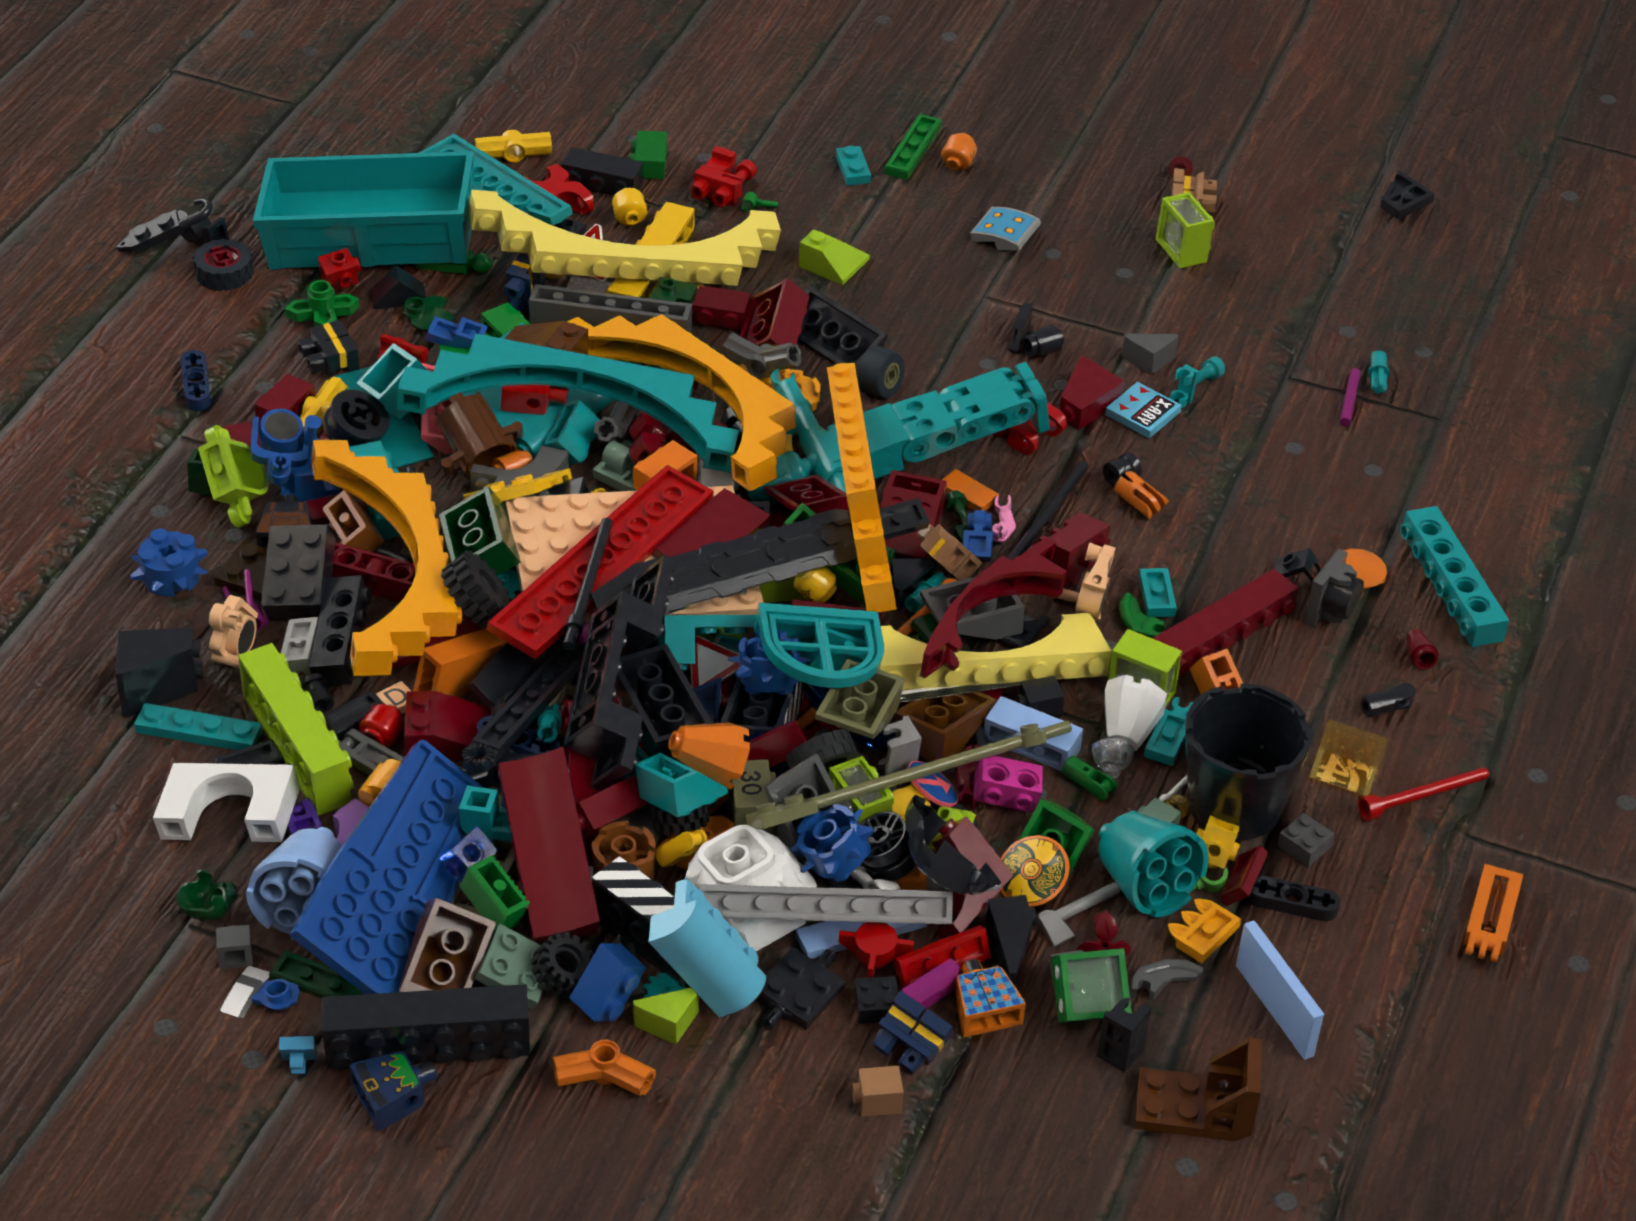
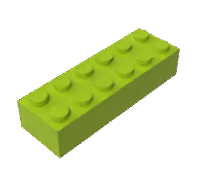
M273 643L239 654L243 697L258 722L262 723V728L270 740L273 739L285 765H294L301 786L300 789L306 798L311 799L318 816L346 806L352 801L351 790L354 789V783L349 774V768H352L351 758L346 750L342 751L340 749L335 732L327 729L323 713L320 710H315L310 693L302 690L300 679L295 671H290L285 654L283 652L279 653Z

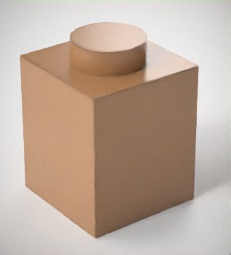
M899 1066L861 1068L858 1070V1083H852V1096L854 1104H860L862 1117L902 1113L904 1091Z

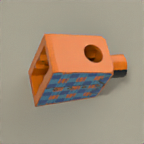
M976 959L965 962L962 966L963 974L957 976L955 987V1000L963 1037L1023 1025L1026 1003L1004 970L998 966L983 969L980 961Z

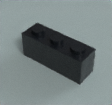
M572 147L562 162V168L569 173L568 182H580L590 191L615 195L624 188L639 190L643 184V162Z

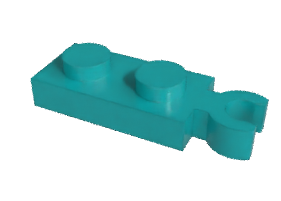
M1175 697L1172 700L1171 710L1165 709L1163 716L1158 721L1145 748L1144 757L1170 766L1174 765L1186 739V717L1193 702H1190L1188 707L1182 708L1178 706L1179 697Z

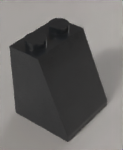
M193 627L118 632L116 680L123 717H130L140 713L144 703L163 705L198 692V679H204L203 661H197V658H201L200 639L194 640Z

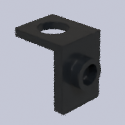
M1307 548L1278 558L1274 569L1285 578L1304 572L1312 583L1315 579L1313 565L1318 573L1324 566L1313 551Z

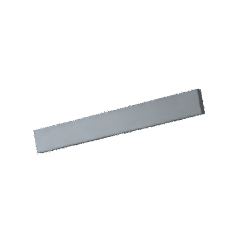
M695 884V887L703 892L709 903L721 912L723 918L952 924L953 891Z

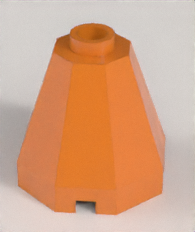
M729 722L684 725L671 734L668 746L672 751V757L731 790L734 784L730 783L732 779L739 780L743 775L750 751V742L744 741V735L749 736V729Z

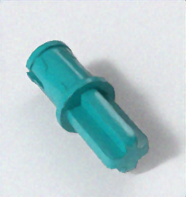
M1377 350L1372 352L1370 356L1371 367L1368 370V376L1371 379V389L1374 390V394L1379 395L1380 392L1385 393L1387 391V378L1390 371L1387 367V354L1384 351Z
M936 572L927 581H922L918 584L916 590L904 601L908 611L912 613L914 610V613H916L925 605L920 596V590L939 586L943 580L948 579L944 576L943 572Z
M553 703L552 706L548 705L537 720L539 727L538 737L541 740L544 735V742L554 741L557 738L558 730L562 726L561 713L558 711L559 705Z

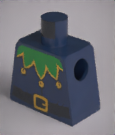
M401 1051L349 1064L352 1087L377 1131L385 1129L422 1107L424 1104L423 1085L437 1079L436 1071L431 1061H426L413 1067L406 1054Z

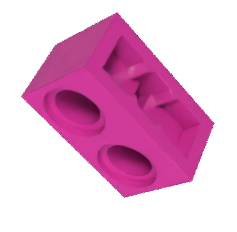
M995 755L981 759L974 774V800L1033 813L1042 795L1043 766Z

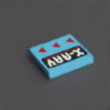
M1136 382L1106 407L1105 415L1150 439L1181 412L1182 405Z

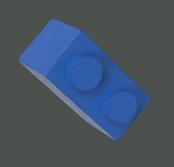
M601 943L569 998L594 1022L615 1021L624 1011V1005L632 991L638 987L640 977L645 971L646 966L622 944Z

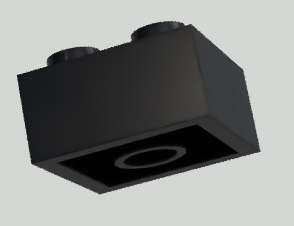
M895 976L855 978L854 997L858 1024L879 1023L886 1016L898 995Z

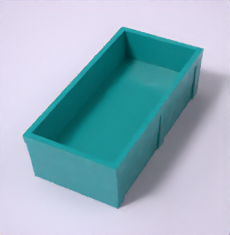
M474 151L268 158L253 223L255 229L258 230L269 270L319 267V256L344 248H348L352 257H357L361 267L392 264L467 263L472 234L467 209L471 190H475L473 172Z

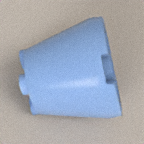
M320 827L318 829H302L293 833L253 871L246 891L247 902L253 915L267 929L272 926L284 933L290 934L325 870L342 847V844L334 837L330 829Z

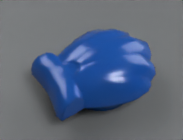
M284 979L266 980L257 993L251 997V1000L255 1004H263L273 1011H284L298 1003L300 990L298 985Z

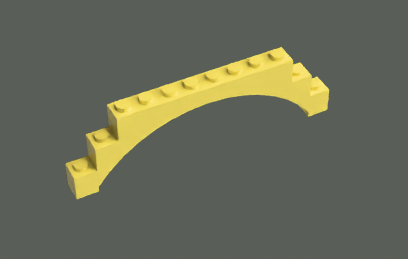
M471 190L467 209L471 230L497 232L501 251L528 253L531 269L534 273L658 280L659 277L689 283L738 286L742 267L757 268L761 250L775 251L781 232L775 212L750 210L749 217L741 224L715 237L676 245H632L594 239L552 226L514 207L499 197L498 192Z

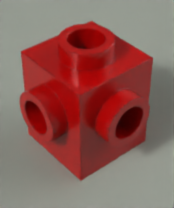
M348 248L318 257L320 275L323 280L331 284L334 291L359 283L357 272L361 271V267L357 257H352Z

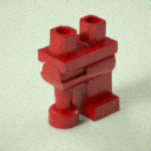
M715 146L712 150V157L705 165H702L694 172L691 196L697 200H701L704 197L712 199L716 206L722 208L726 204L735 206L738 203L737 198L742 196L743 182L751 180L757 174V167L748 159L742 160L736 166V152Z

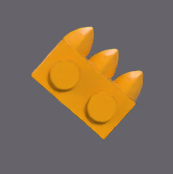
M1194 899L1199 913L1182 911L1181 915L1187 926L1179 923H1169L1168 928L1176 940V948L1202 964L1240 927L1241 918L1211 900Z

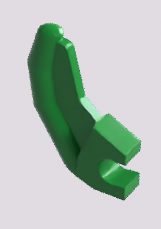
M1125 593L1118 604L1120 619L1128 629L1150 638H1154L1163 632L1164 621L1144 615L1140 610L1137 598L1132 597L1131 593Z

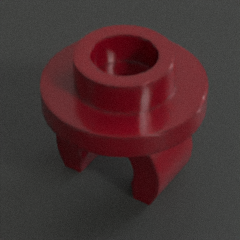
M1185 156L1174 157L1168 165V173L1172 178L1174 168L1184 169V176H1191L1193 172V164Z

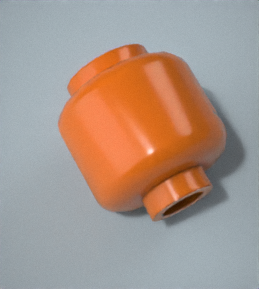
M966 133L953 134L947 139L942 149V160L951 170H965L970 167L977 153L976 143Z

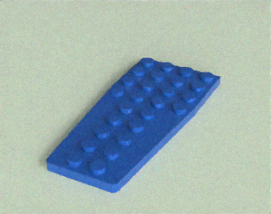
M418 741L411 747L328 865L289 936L364 994L399 992L415 930L427 900L438 898L451 904L475 844V841L464 832L460 824L459 806L467 785L484 787L427 741Z

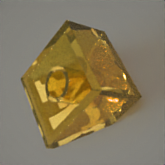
M1328 719L1309 777L1367 796L1370 794L1381 769L1390 739Z

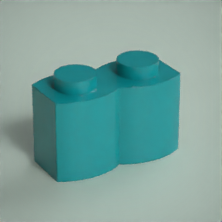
M579 399L568 402L559 412L555 425L548 433L545 446L568 450L569 465L579 464L587 458L590 442L598 436L594 432L595 422L600 421V419Z

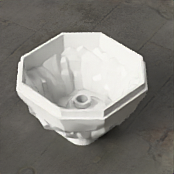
M737 825L704 843L688 863V870L685 879L688 878L694 886L695 884L817 887L813 876L808 871L801 872L803 865L784 843L766 831L755 829L749 825ZM724 918L732 928L739 932L740 937L749 947H753L755 951L762 949L806 923V920Z

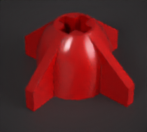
M867 922L859 927L857 932L842 930L839 932V943L856 954L859 961L868 967L867 977H873L876 969L886 967L895 958L910 953L914 949V941L898 939L895 929L885 922Z

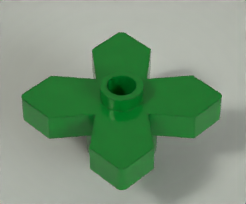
M317 280L312 282L307 288L308 299L293 300L285 307L287 318L296 322L314 319L316 327L337 321L336 316L352 315L359 308V301L357 297L347 293L335 295L334 289L328 281Z

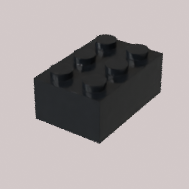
M328 524L270 526L261 604L270 621L318 617L319 619L327 578H332L336 545V539Z

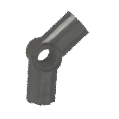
M732 332L722 349L723 354L746 365L749 374L757 379L766 378L769 373L778 368L780 371L797 367L801 363V350L797 344L794 345L791 342L777 346L763 344L759 347Z
M621 401L616 402L609 417H603L602 420L595 422L594 432L598 435V442L608 445L611 441H616L620 444L625 440L630 441L629 427L635 422L638 409Z

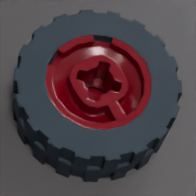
M233 239L212 240L209 243H204L200 248L198 247L193 255L196 280L203 287H207V289H215L216 291L237 289L243 284H247L248 280L253 277L252 253L249 251V247L240 241L238 242Z

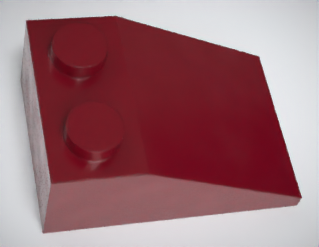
M407 691L404 731L406 755L418 741L425 740L450 761L462 760V751L472 743V739L477 735V723L483 717L491 716V710L488 707L439 691ZM474 757L473 760H478L479 758L482 760L483 757Z

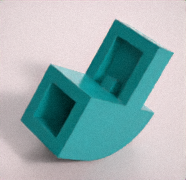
M467 785L459 806L460 824L464 832L474 841L488 847H494L496 840L512 842L506 809L499 805L498 790Z

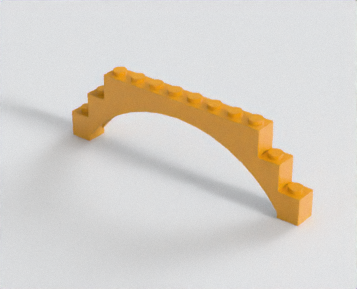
M662 314L637 326L620 315L595 327L579 317L567 321L589 329L588 355L612 360L640 362L675 372L694 375V380L713 390L731 407L741 423L743 429L742 440L737 453L731 455L732 479L748 491H752L777 478L776 457L786 453V432L796 427V408L790 400Z
M839 363L827 367L866 610L878 613L897 610L855 363Z
M313 440L311 466L314 480H323L342 488L377 510L401 535L414 562L415 578L402 601L376 624L362 632H352L350 659L354 676L391 675L392 663H397L398 656H423L425 643L430 642V637L455 636L456 626L462 622V609L455 604L456 600L447 592L449 589L444 586V579L441 577L442 569L449 564L448 553L443 552L444 537L439 535L440 521L439 518H435L436 506L435 501H431V485L426 484L424 473H393V469L388 468L385 456H355L354 451L349 449L348 440Z

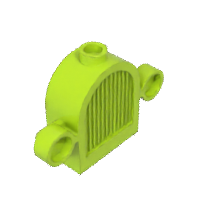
M215 425L205 430L207 443L198 447L213 500L229 504V519L235 527L241 528L251 522L252 508L249 501L265 494L268 490L267 472L263 464L254 462L250 458L249 445L232 440L227 429Z

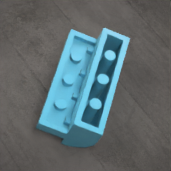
M688 878L676 882L674 908L651 916L648 942L719 1018L744 1009L758 997L766 982V975L757 966L758 956L755 949L749 947L740 937L739 932L729 925L721 912L709 903L703 892L697 889Z

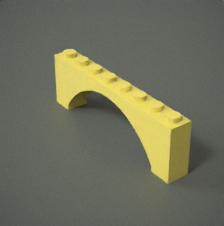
M1090 613L1064 614L1061 617L1060 625L1051 634L1033 644L998 652L958 651L957 653L955 652L959 661L957 669L952 671L943 665L924 679L920 676L927 643L905 636L894 630L891 625L881 626L884 655L879 670L904 678L902 690L1012 683L1055 676L1056 679L1108 676L1111 649Z

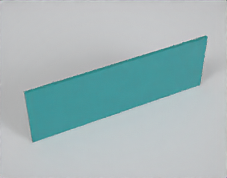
M371 367L335 375L334 377L341 378L348 385V390L363 391L356 383ZM388 412L390 423L386 433L381 438V442L385 451L389 450L391 453L393 468L434 458L428 443L421 439V431L411 413H408L399 420Z

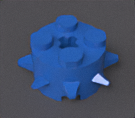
M161 528L153 530L150 533V537L146 538L140 545L138 555L131 556L132 559L139 562L140 566L130 575L131 579L142 580L147 585L149 592L159 596L172 597L175 596V591L186 590L187 587L188 591H190L199 582L200 575L207 574L208 572L199 566V562L208 554V551L206 549H197L195 539L190 534L166 531Z
M760 630L756 631V637L749 640L745 637L742 638L738 644L739 656L728 658V661L739 663L740 668L735 674L737 677H740L741 682L745 685V691L749 694L776 692L781 695L793 692V686L799 680L779 670L768 659L762 647ZM777 630L779 641L799 642L797 638L794 640L788 638L787 632ZM785 650L791 657L803 664L812 662V659L800 657V651Z
M833 804V807L820 812L818 809V813L804 817L797 827L799 834L798 842L790 848L791 853L804 856L806 859L801 869L802 873L811 868L818 876L827 879L833 878L834 881L839 882L846 880L850 873L861 865L863 860L871 853L868 837L874 833L873 827L859 824L858 819L863 812L862 809L852 813L846 806Z

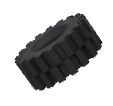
M465 551L442 569L441 577L444 579V586L449 589L447 592L456 600L455 604L463 609V613L466 616H470L471 621L475 624L478 623L481 628L485 627L487 629L488 621L512 601V598L508 596V589L502 585L503 581L495 575L494 569H490L488 563L484 559L481 560L480 556L476 553L473 554L472 551Z

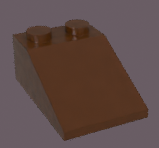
M567 321L518 325L512 329L505 339L588 355L589 329Z
M974 691L913 700L895 712L894 722L902 720L904 716H909L922 738L919 756L931 762L960 753L996 704L997 699ZM893 732L892 739L896 737V732Z
M438 898L427 900L415 930L398 991L471 988L496 922Z

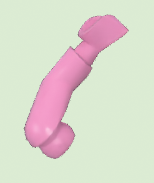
M999 495L996 496L994 501V509L1000 520L998 524H994L991 528L993 531V541L996 543L1005 542L1016 529L1011 511L1010 495H1008V503L1005 506L998 505Z

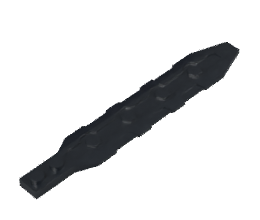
M919 498L880 508L885 540L926 529L930 524ZM829 510L811 515L809 519L781 527L771 526L757 530L752 535L727 542H713L701 546L698 550L670 557L674 559L672 570L674 579L668 590L667 598H669V604L664 614L685 609L686 605L718 596L724 598L741 593L743 589L757 585L792 579L797 574L821 567H834L858 560L849 510ZM661 557L632 565L591 593L596 611L620 592L624 591L630 594L633 579Z

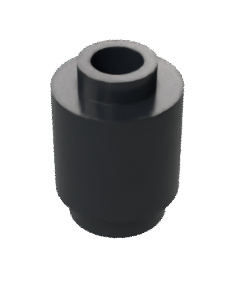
M1054 325L1031 331L1027 336L1023 337V348L1029 357H1040L1060 351L1064 343L1062 331Z

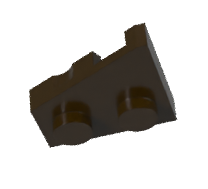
M243 541L215 575V586L221 588L226 586L228 590L246 596L244 571L248 569L251 576L253 598L262 601L267 549Z

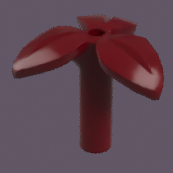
M1105 910L1103 913H1096L1093 916L1095 934L1098 940L1085 941L1078 945L1075 950L1091 952L1124 948L1126 957L1131 953L1132 948L1124 940L1112 942L1118 934V926L1112 915Z

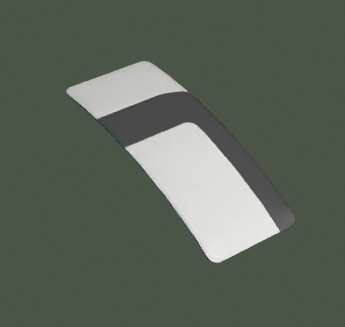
M248 966L229 992L220 1011L244 1018L252 1004L251 997L257 993L263 983L269 978L270 972Z

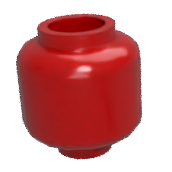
M383 703L375 704L359 724L360 733L386 748L391 747L405 728L401 711L394 705Z

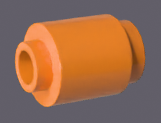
M517 450L495 458L491 467L505 470L518 469L530 464L533 458L528 451Z

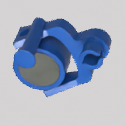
M283 408L268 411L262 417L260 427H258L259 417H253L250 458L254 462L267 465L266 475L271 483L276 485L286 483L289 480L291 467L297 468L307 464L309 453H312L313 440H316L317 430L322 424L321 419L316 415L307 416L303 429V423L299 416L291 410ZM302 437V450L295 452L299 448ZM258 439H259V444L262 446V448L259 447L258 444H257Z

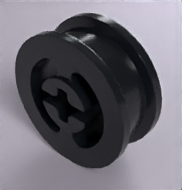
M345 390L338 393L333 398L330 408H328L323 417V428L330 440H348L349 447L381 440L390 423L385 407L372 395L359 390Z

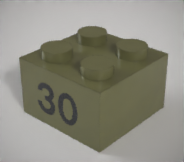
M747 760L740 779H732L730 783L734 784L730 790V813L734 827L737 825H747L745 814L757 811L756 806L769 803L764 786L776 779V773L770 772L768 760ZM776 826L762 829L773 836L778 835Z

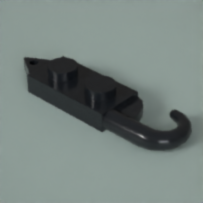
M200 198L195 200L194 204H204L203 209L190 216L185 211H176L175 209L161 214L147 223L137 225L129 230V235L116 248L119 252L135 251L137 254L183 233L184 229L205 220L213 209L212 202L209 199Z

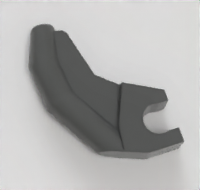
M1165 959L1141 966L1133 976L1130 997L1136 998L1139 989H1146L1149 991L1148 1000H1154L1163 990L1164 986L1170 982L1196 980L1197 977L1203 975L1204 969L1188 960Z

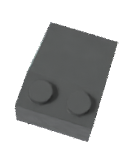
M975 577L920 590V596L937 624H939L951 603ZM1017 595L1002 596L985 601L969 610L956 625L958 634L994 640L1005 636L1023 633L1025 607Z
M816 753L764 786L768 802L775 803L776 805L784 803V798L791 795L802 794L803 798L809 799L836 790L819 755ZM833 805L820 808L819 810L820 812L825 811L830 807H833ZM804 817L776 825L781 842L789 849L798 842L799 834L797 827ZM795 855L797 860L804 865L806 862L804 856Z

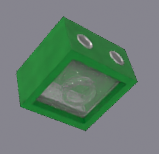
M1124 948L1061 954L1051 957L1058 1023L1102 1019L1103 1014L1106 1011L1110 1012L1120 1000L1124 998L1130 999ZM1130 1000L1128 1007L1124 1009L1127 1013H1132Z

